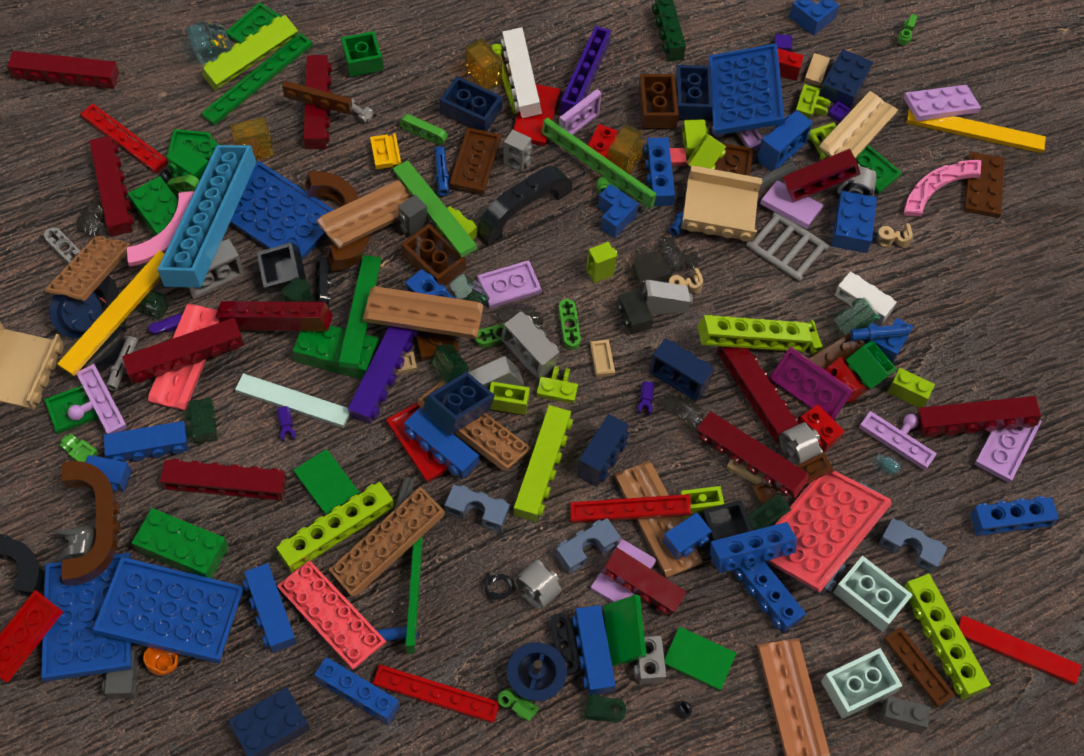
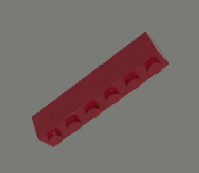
M12 51L7 65L11 77L19 80L25 79L86 87H101L104 89H115L119 76L116 61Z
M307 55L306 86L331 93L329 86H332V78L329 76V73H332V62L328 61V55ZM305 103V149H327V142H330V131H327V128L331 126L328 114H331V109H324Z
M111 136L89 140L106 225L110 236L133 232L132 225L135 223L132 213L129 214L128 211L131 210L129 199L125 197L128 195L126 184L123 185L122 181H125L123 170L119 169V167H122L120 156L116 155V153H119L117 142L113 143Z
M221 301L215 317L219 322L235 318L239 330L328 331L333 315L325 302Z
M231 318L122 356L132 384L142 383L155 376H162L173 370H180L184 366L193 363H200L210 357H217L224 352L237 350L244 346V342L235 318Z
M718 346L717 354L775 443L779 442V436L782 432L799 424L796 416L791 414L786 401L781 399L776 386L771 384L766 371L761 369L756 356L751 354L748 348Z
M1036 396L919 407L917 417L919 419L918 426L921 437L932 438L937 435L952 436L957 433L972 434L978 431L992 432L998 429L1032 428L1038 426L1041 412Z
M712 411L708 413L697 428L699 439L702 442L714 445L715 450L719 453H726L734 463L738 465L740 463L743 464L748 472L753 475L758 474L766 484L770 486L775 485L787 497L790 495L796 498L809 480L807 472Z
M180 459L165 460L160 479L164 490L283 501L287 482L285 471L279 468L269 470L258 466L248 468L238 464L227 466L217 462L206 464L196 460L185 462Z

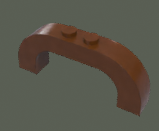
M308 171L305 185L309 197H327L334 200L340 207L359 199L354 188L343 178L328 172ZM369 235L340 249L336 245H330L327 259L331 271L344 270L357 264L363 257L369 241Z
M81 461L62 462V482L66 488L86 487L95 492L96 540L94 546L87 554L78 558L62 560V581L67 586L89 582L108 568L116 553L117 534L121 531L120 522L117 521V514H120V504L116 500L114 488L99 468Z

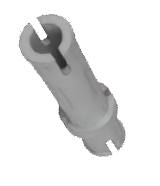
M132 336L126 337L116 363L110 369L111 374L106 383L107 389L111 391L118 390L122 377L126 375L122 356L125 355L127 350V354L134 351L138 343L136 338Z

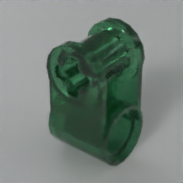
M595 694L587 695L584 718L619 723L624 719L626 705L622 700ZM615 707L619 708L618 715L614 714Z

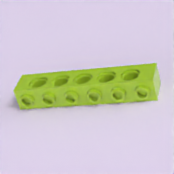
M704 315L697 326L701 345L787 351L789 347H792L798 352H805L812 342L808 324L797 321L789 322Z
M381 482L371 484L363 493L352 496L342 506H336L325 517L317 518L314 524L307 528H301L295 536L282 540L279 546L276 547L278 555L289 571L293 573L307 561H312L393 509L394 501ZM369 501L374 503L372 506L364 505L366 502ZM351 512L357 513L354 517L347 516ZM333 523L340 524L337 528L330 527ZM316 534L323 535L320 539L313 538ZM299 545L305 546L302 550H296V547Z
M926 574L908 581L904 588L912 594L908 601H910L913 607V613L920 620L925 636L931 640L934 653L937 657H940L945 673L953 681L955 692L961 696L962 700L984 692L991 685L931 575ZM920 597L926 598L928 603L923 602ZM930 615H934L938 621L932 620ZM940 633L945 634L948 640H944ZM950 652H954L958 659L953 658ZM961 671L966 672L968 678L963 677Z

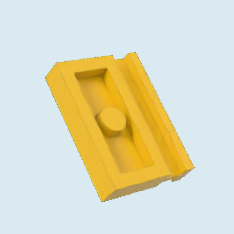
M396 133L392 136L387 134L370 137L376 169L390 168L393 165L401 164Z

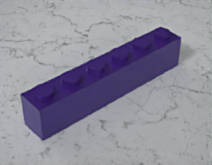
M598 26L594 27L562 97L560 114H565L586 98L610 44L611 30Z
M389 326L348 407L351 417L371 424L373 419H377L380 413L379 407L382 402L386 401L388 397L387 391L390 386L394 385L397 377L396 373L398 369H402L405 361L404 357L406 353L411 351L412 341L414 337L419 335L420 330Z

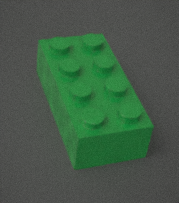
M160 176L128 193L133 208L154 236L167 227L176 213L178 200Z
M330 325L328 331H300L293 349L294 360L297 363L362 380L379 348V338L369 335L365 336L359 368L355 369L339 366L346 329Z
M154 508L150 510L132 541V545L137 553L183 572L211 579L229 548L224 537Z

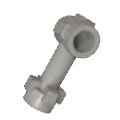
M352 99V111L358 114L357 119L363 124L367 121L369 122L374 114L372 109L367 106L362 109L355 105V100Z

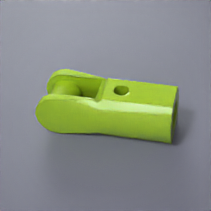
M810 320L807 323L809 330L812 331L810 332L812 342L809 348L811 353L814 354L823 349V345L814 320Z

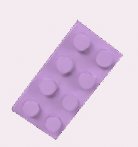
M967 85L907 92L903 97L917 121L979 113L981 109Z
M1040 420L1038 426L1032 428L1018 427L1012 430L998 429L992 431L974 465L1010 483L1042 421Z

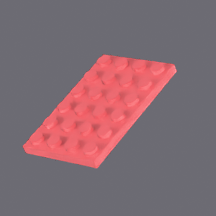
M836 471L811 482L775 524L788 522L797 538L796 553L765 562L820 593L891 506V499Z

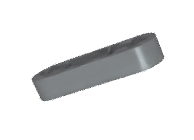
M51 227L45 231L44 237L47 244L67 264L73 260L72 254L74 257L79 254L80 250L58 228ZM52 235H54L55 237L57 236V238H58L59 241L56 242V240H55L53 237H51V236H52ZM63 245L70 246L67 251L60 250Z

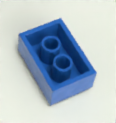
M797 110L792 115L789 114L785 118V124L776 125L770 134H766L762 138L757 161L769 171L782 166L807 143L813 122Z
M841 191L836 206L832 247L867 253L872 242L877 197Z

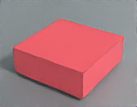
M670 148L672 166H686L685 148Z

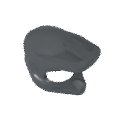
M77 526L72 529L53 531V536L69 543L68 547L58 555V562H62L63 559L78 558L87 554L95 544L96 528Z

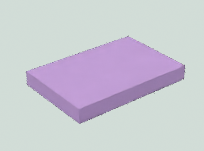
M596 89L563 114L559 119V126L573 135L599 115L602 92Z
M778 180L760 202L763 206L806 229L824 206L810 197L793 202L786 185Z
M529 260L477 275V280L489 309L542 293Z
M621 539L617 546L650 569L656 563L657 559ZM601 572L590 590L612 603L635 595L624 591L618 583L608 581Z

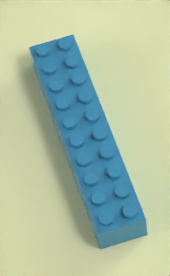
M251 145L216 146L157 269L164 287L201 288L256 165Z

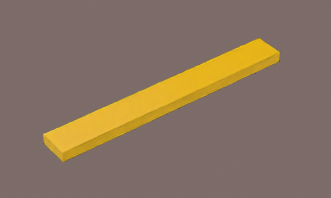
M910 108L908 110L907 124L1037 153H1043L1045 149L1046 136L955 116L917 121Z
M159 250L57 363L59 367L73 376L78 373L161 279L157 269L165 253Z

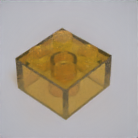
M483 38L466 46L465 69L478 85L489 90L502 83L503 60L499 54L493 51L492 46L486 43Z
M265 117L230 125L234 145H251L255 159L274 155Z
M624 124L609 148L607 159L631 174L635 167L634 163L636 160L639 161L643 154L641 149L645 142L643 140L644 132Z

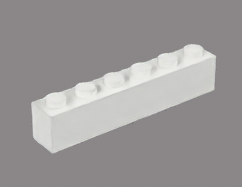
M523 28L503 31L504 39H501L503 49L507 50L503 52L505 61H509L506 64L508 74L512 73V76H509L511 87L515 86L512 89L513 98L518 100L515 102L516 111L521 113L522 118L542 114Z

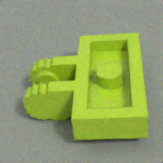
M804 84L796 110L807 118H812L813 112L824 116L828 113L827 108L830 106V100L818 96L820 88Z
M554 366L552 378L540 377L537 397L574 404L578 384L568 382L570 369L566 368L564 371L563 381L556 380L559 372L558 366Z

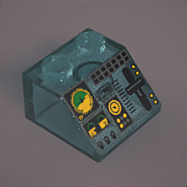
M201 21L186 27L194 52L202 65L216 60L221 53H227L232 48L224 25Z

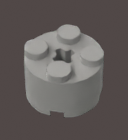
M858 164L861 174L839 183L837 192L839 195L841 191L873 197L876 185V172L861 167Z
M805 422L785 430L779 436L783 452H788L791 457L788 461L794 465L801 464L823 453L818 443V440H820L818 432L815 429L811 430Z
M538 559L532 562L514 579L517 589H523L525 593L523 597L537 609H544L562 591L558 584V575L554 571L549 572Z

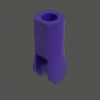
M180 313L150 324L149 331L153 335H158L164 330L168 333L176 330L181 320Z

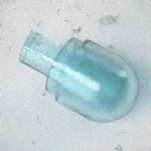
M880 453L876 456L875 460L882 464L880 467L888 474L897 475L901 471V464L893 457L887 456L886 458Z

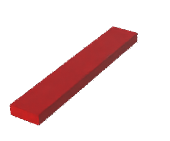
M95 104L90 105L80 113L82 119L105 136H111L113 142H117L119 147L155 174L168 164L164 156Z
M690 494L570 502L571 523L596 522L598 520L603 521L606 518L609 521L692 516Z
M964 615L960 617L958 626L967 641L1071 685L1077 684L1081 664Z
M381 664L378 666L372 683L380 689L494 724L500 706L498 701Z

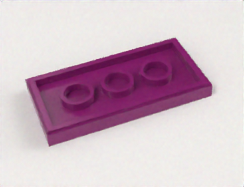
M789 347L769 378L809 407L813 408L818 404L833 420H835L854 392L849 386L792 347Z

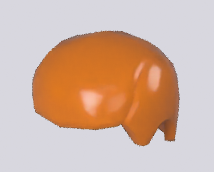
M148 647L144 652L143 661L149 672L157 676H163L172 673L179 664V655Z

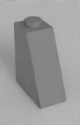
M645 280L643 297L652 315L689 311L690 304H693L692 293L688 291V286Z
M506 356L468 372L489 391L491 381L524 386L520 369Z

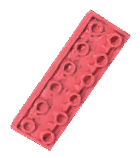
M190 303L187 304L173 338L220 323L215 317L218 310ZM207 359L200 363L184 366L180 370H173L162 376H156L148 396V402L186 411Z
M310 560L277 585L280 592L352 670L386 643V640Z

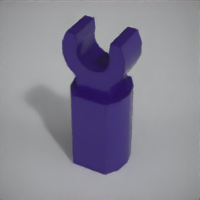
M644 381L641 384V403L638 406V414H641L643 408L648 409L649 416L652 414L655 386L653 382Z
M288 406L277 408L279 427L282 430L280 433L281 440L285 442L286 434H291L293 440H295L296 435L292 429L293 422L290 408Z

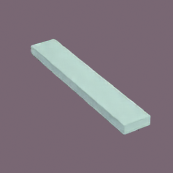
M244 373L235 389L236 393L278 407L288 406L290 411L341 428L345 427L350 416L346 407Z

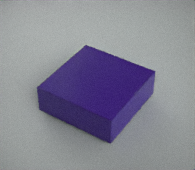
M775 34L774 44L777 43L779 49L791 52L792 35Z
M837 101L828 111L827 115L840 123L852 110Z

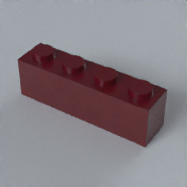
M847 149L783 176V180L792 201L796 202L856 177L861 173L851 149Z
M618 547L612 551L600 571L608 581L618 583L627 593L639 595L641 602L647 605L651 604L658 613L664 616L674 614L686 594L685 590Z

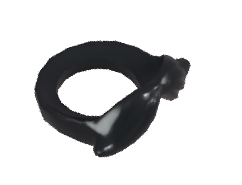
M486 573L484 579L485 593L490 602L493 603L494 600L507 598L513 590V583L509 576ZM502 579L509 584V589L504 594H497L489 590L488 585Z

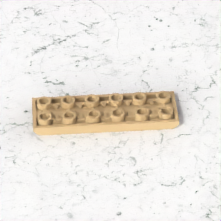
M869 91L819 146V149L829 156L851 149L856 159L899 110Z

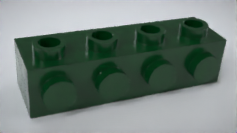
M655 0V4H652V12L655 14L656 27L659 29V38L662 40L663 52L666 55L667 62L684 60L686 44L674 1Z

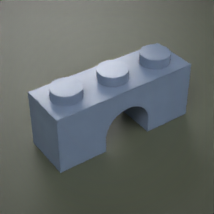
M454 484L444 505L446 514L463 520L469 510L479 509L484 513L482 526L500 533L510 511V504L503 499H493L483 492L476 493L466 486H456Z
M608 518L603 521L598 520L591 525L590 529L579 531L570 541L565 540L557 546L556 557L570 575L586 565L587 556L584 554L583 548L595 546L602 554H605L618 546L621 536Z
M894 518L891 519L878 545L895 554L903 545L912 546L917 552V559L914 564L931 574L939 566L948 548L940 541L931 539L922 531L914 530L907 526L905 522Z

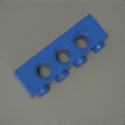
M647 138L646 145H643V155L647 156V159H645V170H648L646 183L650 184L649 189L657 193L654 206H673L675 190L669 138Z
M422 269L405 282L406 291L458 299L456 296L450 295L445 286L439 285L430 273H426Z
M1038 496L1031 500L1021 498L1008 503L1006 501H999L992 505L982 503L976 505L970 514L976 536L1051 527L1059 519L1052 497L1044 498V496Z
M788 522L711 541L710 556L719 573L731 571L796 553L797 538Z
M328 657L325 658L315 673L317 683L389 725L400 708L398 699Z

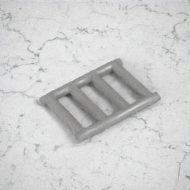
M774 212L773 218L759 232L753 242L748 241L746 246L800 282L805 271L823 250L827 251L830 246L795 222ZM779 221L788 226L767 251L758 246ZM793 231L803 236L782 261L773 256ZM808 241L817 245V248L797 271L788 266Z

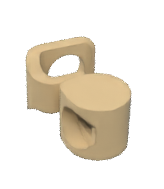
M906 223L903 228L904 239L901 237L900 231L894 233L891 227L882 226L876 236V243L881 247H890L896 241L898 246L907 248L913 236L910 224Z
M695 268L693 279L696 285L691 282L690 278L684 280L679 275L672 276L669 279V283L688 286L690 292L699 294L702 289L703 278L699 269Z

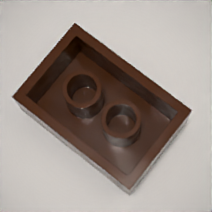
M640 74L638 92L642 128H676L679 114L675 75Z
M427 224L401 244L402 256L417 271L422 269L426 273H430L439 285L446 286L466 270V258H461L453 246L430 224Z

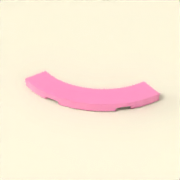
M981 160L960 161L958 164L945 165L927 174L915 185V188L909 194L905 204L904 215L922 217L928 199L939 188L960 179L980 178Z
M195 191L179 193L176 213L162 232L144 243L127 247L129 267L149 262L159 250L166 253Z

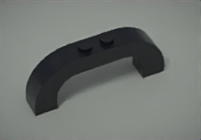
M555 166L546 167L535 172L501 194L491 203L478 223L477 235L487 246H490L502 238L503 227L512 215L547 192H550L559 201L572 192L571 180Z
M107 276L93 291L104 298V311L120 294L116 283L110 276ZM126 319L80 370L94 364L100 373L116 362L125 342L124 331H127Z
M0 534V559L13 561L18 564V575L13 589L18 595L30 597L35 590L41 593L44 574L37 557L24 543L12 539L5 534Z

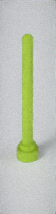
M494 44L489 48L490 55L496 60L512 112L518 114L515 107L516 99L513 98L512 87L502 59L504 53L502 45Z

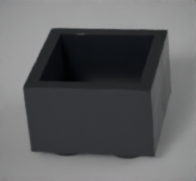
M290 242L257 252L265 289L270 292H276L307 283L300 247Z
M741 500L704 509L701 518L712 531L709 537L710 548L711 541L753 531Z

